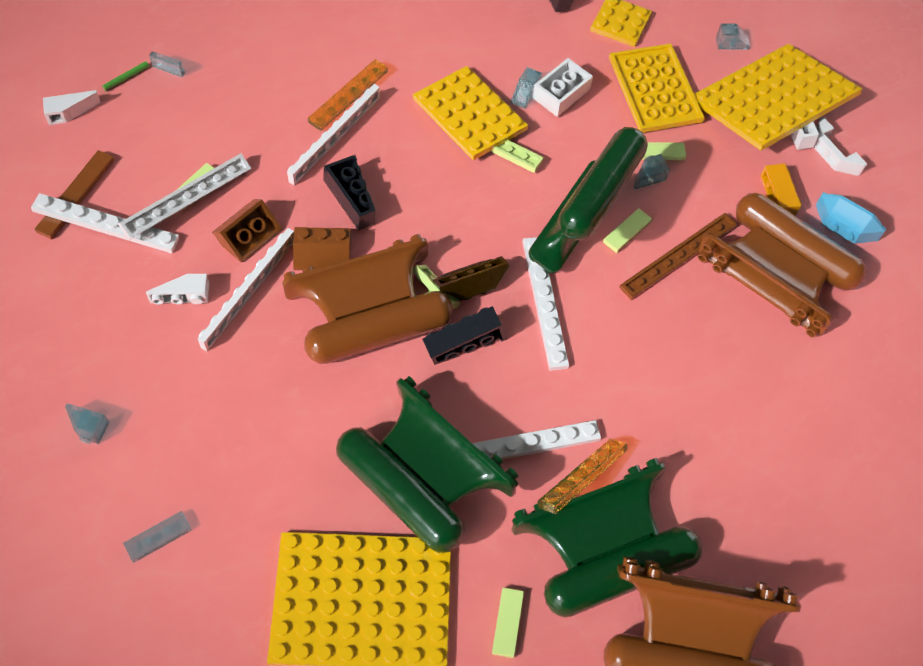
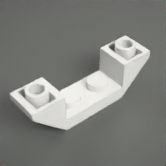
M821 117L816 125L819 136L813 148L834 171L856 176L861 175L867 163L857 152L845 157L832 141L828 139L834 129L833 126L824 117Z

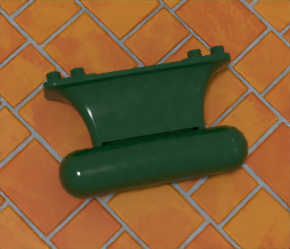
M623 127L612 136L597 160L591 161L530 247L528 251L530 260L544 268L547 273H557L578 242L589 238L594 233L645 156L648 142L641 130L633 127Z
M408 376L405 380L400 378L396 381L398 393L402 398V409L391 431L379 441L362 427L350 428L339 437L336 455L431 550L437 553H448L458 547L465 532L462 520L450 507L469 493L481 489H496L509 497H513L516 494V487L519 485L516 480L519 476L512 468L505 472L501 467L503 461L497 454L490 458L474 446L432 407L428 400L430 395L425 389L422 388L418 392L414 388L416 382Z
M657 458L647 461V467L642 470L639 465L629 468L627 470L629 474L625 475L624 479L549 507H547L545 501H541L533 506L535 510L531 514H528L525 508L514 513L515 518L512 519L513 526L511 528L513 534L530 533L542 537L555 548L568 570L548 579L544 588L546 604L556 615L561 617L574 616L637 590L631 582L620 578L618 574V564H623L624 557L637 559V564L645 568L646 561L659 563V568L667 574H676L699 562L702 555V544L694 530L685 526H678L660 533L656 525L651 507V493L655 481L660 479L667 469L664 463L660 464Z

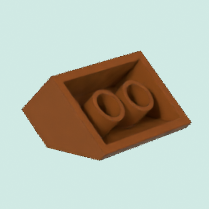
M253 199L212 233L223 248L238 261L243 262L282 230V227L262 199Z
M294 228V270L302 271L307 266H313L316 269L350 260V229Z

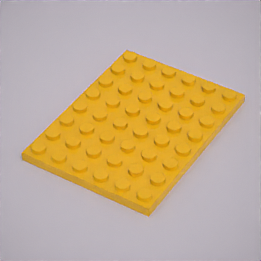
M788 43L694 93L702 110L762 151L859 96L862 88Z
M281 532L267 664L280 666H447L450 552L437 553L431 550L418 537Z

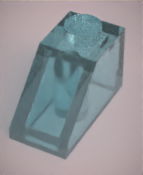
M720 24L716 35L718 49L750 50L748 35L738 24Z
M527 67L518 81L511 103L526 109L532 100L534 85L541 80L542 73Z
M661 154L645 158L634 184L635 189L667 179L670 169Z
M67 403L65 408L74 431L79 436V440L87 444H91V442L99 444L109 425L106 416Z

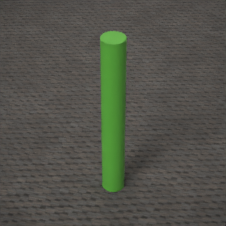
M144 61L102 85L103 89L108 91L147 69L149 64L147 61Z

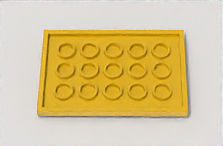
M671 43L609 54V60L637 128L642 133L704 121L705 117Z
M468 66L413 94V100L473 161L493 150L494 147H498L505 143V141L511 140L528 130V124Z

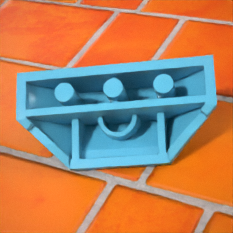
M823 192L815 204L822 225L854 244L878 241L886 231V228L882 226L875 214L842 195Z

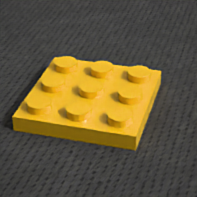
M605 0L590 31L635 47L652 11L623 0Z

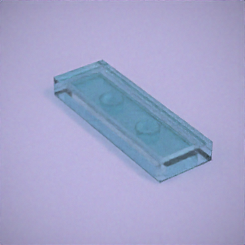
M180 511L129 539L123 545L132 562L135 563L192 531V528L184 513Z

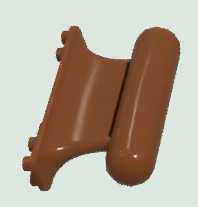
M748 193L740 199L736 206V218L751 231L742 238L732 242H724L712 234L706 235L699 247L698 259L703 263L708 261L713 265L714 271L717 273L723 271L777 307L790 318L792 325L803 326L808 336L816 337L817 335H822L832 322V316L821 308L818 303L819 293L824 282L827 281L844 291L853 290L863 283L867 272L865 263L859 257L763 194Z
M416 234L408 242H404L401 239L394 241L393 246L388 247V249L326 267L314 269L313 266H307L299 274H295L293 271L284 274L285 279L282 285L285 297L289 300L302 297L312 300L321 309L328 323L310 329L305 337L304 348L312 361L318 364H328L442 328L449 323L453 315V307L446 294L440 291H430L416 296L412 279L414 265L425 260L428 256V242L425 238H422L420 234Z
M624 557L623 564H618L617 571L620 578L631 582L641 596L644 608L643 636L628 633L616 634L606 644L604 663L605 666H775L764 659L751 657L755 640L763 626L772 617L784 612H800L801 604L797 601L798 595L792 593V589L786 586H778L777 593H775V590L770 589L769 584L759 581L756 582L755 589L749 587L741 588L667 574L659 568V563L653 561H646L645 568L637 564V559Z

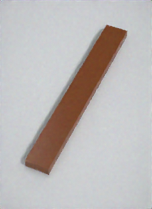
M726 213L722 214L623 282L619 288L632 301L698 255L699 247L706 235L712 234L721 239L735 229L737 223Z

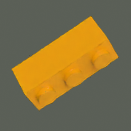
M786 164L765 165L760 177L768 198L796 216L801 208V200L797 196L796 187L792 183L791 174L787 170Z

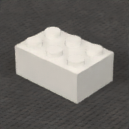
M567 58L534 85L532 98L558 117L590 90L593 76Z

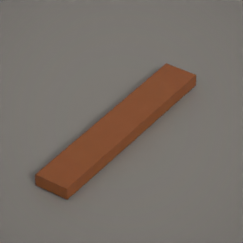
M98 150L59 199L79 205L114 162V157ZM45 215L34 230L36 233L52 239L64 225L65 221Z

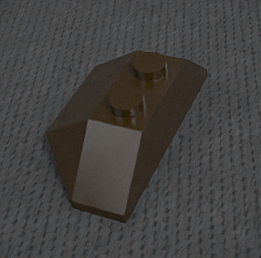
M502 256L496 259L480 261L445 273L433 279V283L440 291L454 298L469 300L473 296L486 294L490 290L495 289L509 268V263Z

